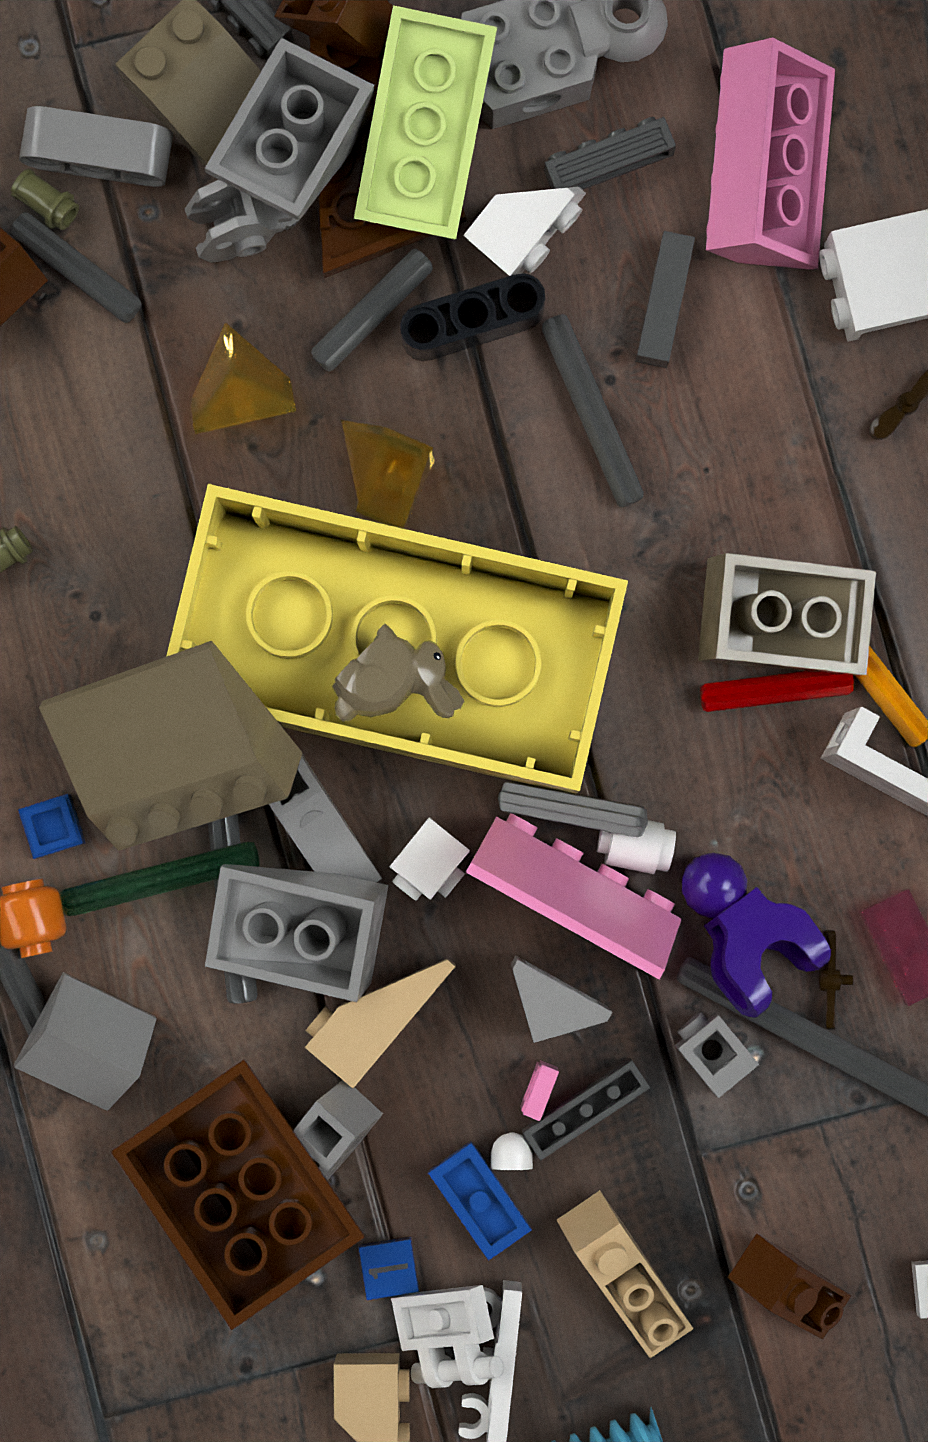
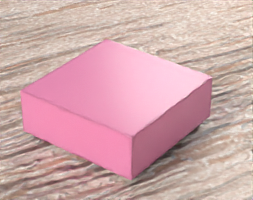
M541 1060L540 1063L537 1062L520 1105L523 1115L538 1121L541 1120L559 1073L557 1066Z

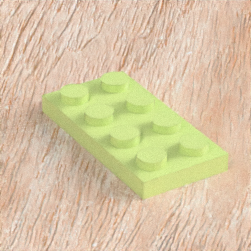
M393 5L354 219L456 239L497 27Z

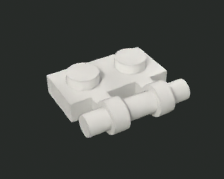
M483 1285L423 1291L391 1298L402 1351H418L420 1362L413 1364L411 1367V1378L414 1383H426L431 1388L449 1387L453 1381H462L466 1385L485 1384L489 1378H499L502 1375L504 1367L501 1358L498 1356L487 1357L485 1353L480 1351L479 1344L494 1339ZM453 1346L454 1360L445 1355L443 1347Z

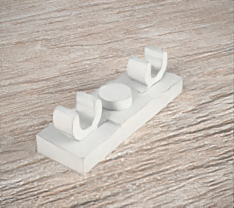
M503 1280L501 1297L492 1289L483 1287L486 1301L493 1308L489 1315L492 1329L496 1326L493 1348L483 1347V1353L487 1357H500L504 1369L499 1378L488 1379L490 1380L488 1403L482 1396L475 1393L462 1395V1407L475 1408L481 1414L480 1420L474 1424L459 1423V1435L467 1439L478 1438L487 1432L486 1442L507 1441L522 1300L521 1282Z

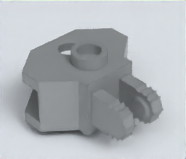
M219 179L198 189L185 207L188 219L198 224L214 222L215 227L208 230L206 240L203 243H199L196 247L198 257L210 263L230 260L237 256L246 257L260 253L266 249L267 243L275 233L282 232L284 229L286 231L289 228L293 229L299 222L297 219Z

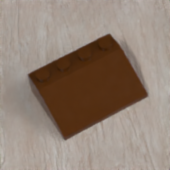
M245 1059L111 1151L231 1330L365 1237Z

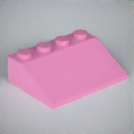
M510 813L506 821L499 817L495 818L466 873L660 980L666 968L681 922V918L671 913L675 903L647 889L643 897L625 888L629 880L628 877L604 864H601L597 872L579 862L583 855L581 851L557 838L552 847L536 839L533 836L538 828Z

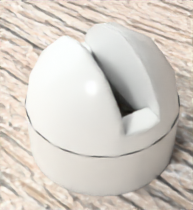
M514 1132L500 1136L494 1142L491 1150V1169H533V1153L527 1139L521 1134Z

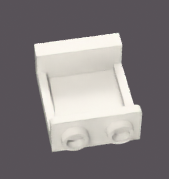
M928 209L831 231L824 243L825 249L819 252V259L825 280L832 279L837 297L831 301L834 323L838 330H845L848 342L858 340L862 334L928 319Z
M863 707L844 713L820 759L928 816V778L865 745L880 716Z

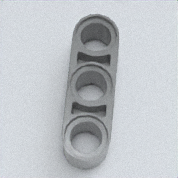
M32 106L27 108L19 161L29 167L45 171L158 187L165 185L173 132L166 127L148 122Z

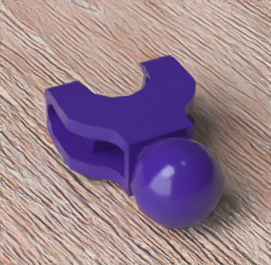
M705 853L694 858L686 867L682 878V894L687 905L699 915L712 918L711 921L704 925L713 939L714 950L711 956L712 978L742 1015L752 1018L758 1017L766 1011L772 1001V990L760 969L761 956L766 949L779 951L797 969L805 972L819 970L829 962L831 956L830 946L806 911L791 904L769 901L758 887L747 893V878L744 870L731 856L720 853Z

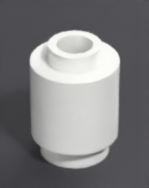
M648 820L643 836L638 838L600 831L597 852L605 854V865L654 874L656 870L668 872L674 853L676 831L664 829V823Z

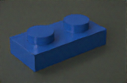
M472 1141L428 1171V1174L488 1261L532 1230Z

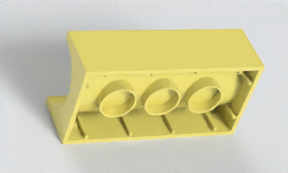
M208 484L167 656L213 641L273 717L284 728L533 786L577 794L580 791L628 580ZM387 624L397 637L407 640L415 649L428 640L433 641L439 646L446 663L445 680L457 688L464 703L461 709L454 710V716L442 718L436 715L424 696L412 693L392 713L375 717L356 715L351 721L343 722L335 713V702L338 696L332 686L339 673L351 660H356L374 641L377 631L382 625Z

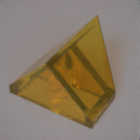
M225 322L191 399L195 434L297 411L291 379Z
M341 420L358 500L356 512L386 525L404 529L433 465V447L387 427Z

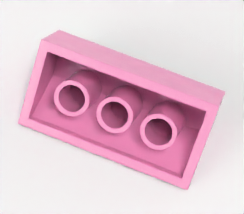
M773 37L724 49L722 73L720 76L714 164L711 176L706 251L737 263L817 269L835 69Z

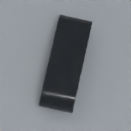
M521 273L415 305L402 316L400 323L402 346L413 359L430 361L527 331L535 327L542 319L546 299L545 289L537 278ZM524 292L534 298L536 305L532 310L520 313L514 311L507 301L512 295ZM473 307L481 309L486 314L487 320L478 328L466 327L458 319L462 311ZM419 323H429L437 329L438 334L433 341L421 344L415 342L410 337V331Z

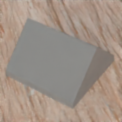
M515 956L511 967L534 1043L607 1022L610 1018L612 1011L605 1004L518 956Z
M63 972L13 1066L108 1111L140 1077L157 1018Z

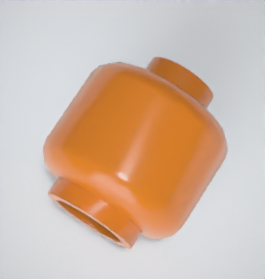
M43 879L1 887L3 895L0 896V945L5 949L19 948L21 958L52 952L51 941L60 939L66 933V922L58 890L55 887L44 886Z

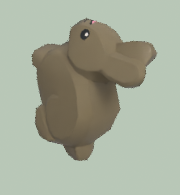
M387 624L382 625L377 631L374 641L356 660H351L339 673L332 686L338 696L335 702V713L343 722L351 721L356 715L375 717L392 713L412 693L424 696L436 715L442 718L454 716V710L461 709L464 700L457 688L445 680L446 663L443 653L436 643L431 640L424 641L415 649L407 640L397 637Z

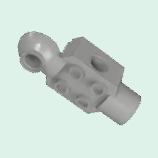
M502 0L463 12L461 20L497 27L480 118L492 129L589 100L599 57L604 56L618 62L639 61L652 54L664 40L668 20L663 1ZM627 8L633 10L639 19L633 23L625 24L618 21L613 14L619 9Z

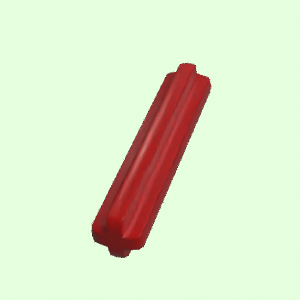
M803 671L705 683L700 687V701L703 711L711 712L841 696L853 692L854 680L851 674Z

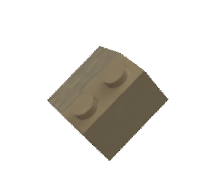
M182 0L115 63L124 85L173 132V135L205 167L261 73V70L227 30L197 0Z
M731 553L708 558L698 661L748 667L867 675L876 571Z

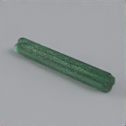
M243 842L66 888L60 893L62 908L66 916H76L219 879L220 868L223 864L259 867L260 858L254 842Z

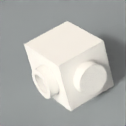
M428 818L390 865V868L398 873L392 882L415 901L422 894L431 900L437 892L446 898L465 873L458 868V865L470 850L432 819Z

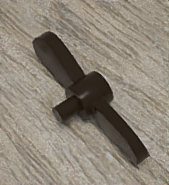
M928 370L919 378L910 392H905L898 397L895 406L880 414L871 423L869 434L872 438L882 440L889 437L900 425L904 417L915 413L920 402L928 398Z
M825 930L823 936L830 946L831 956L829 962L824 965L825 969L819 970V989L826 991V1029L836 1030V991L840 990L841 985H853V975H841L840 970L836 969L835 930Z

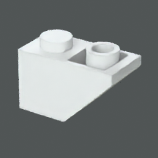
M579 187L497 194L463 236L509 276L521 274L525 270L531 274L549 254L550 249L545 244L557 229L564 233L577 220L583 210L577 204L586 193Z

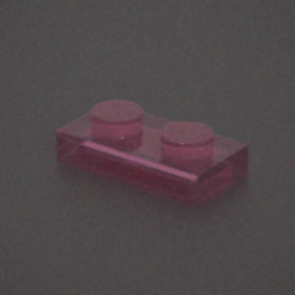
M903 889L859 911L905 1005L910 1006L928 997V927L909 889Z

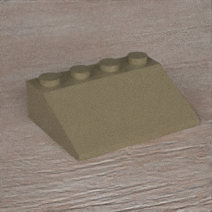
M213 641L43 700L39 707L87 817L118 851L287 799L303 753Z

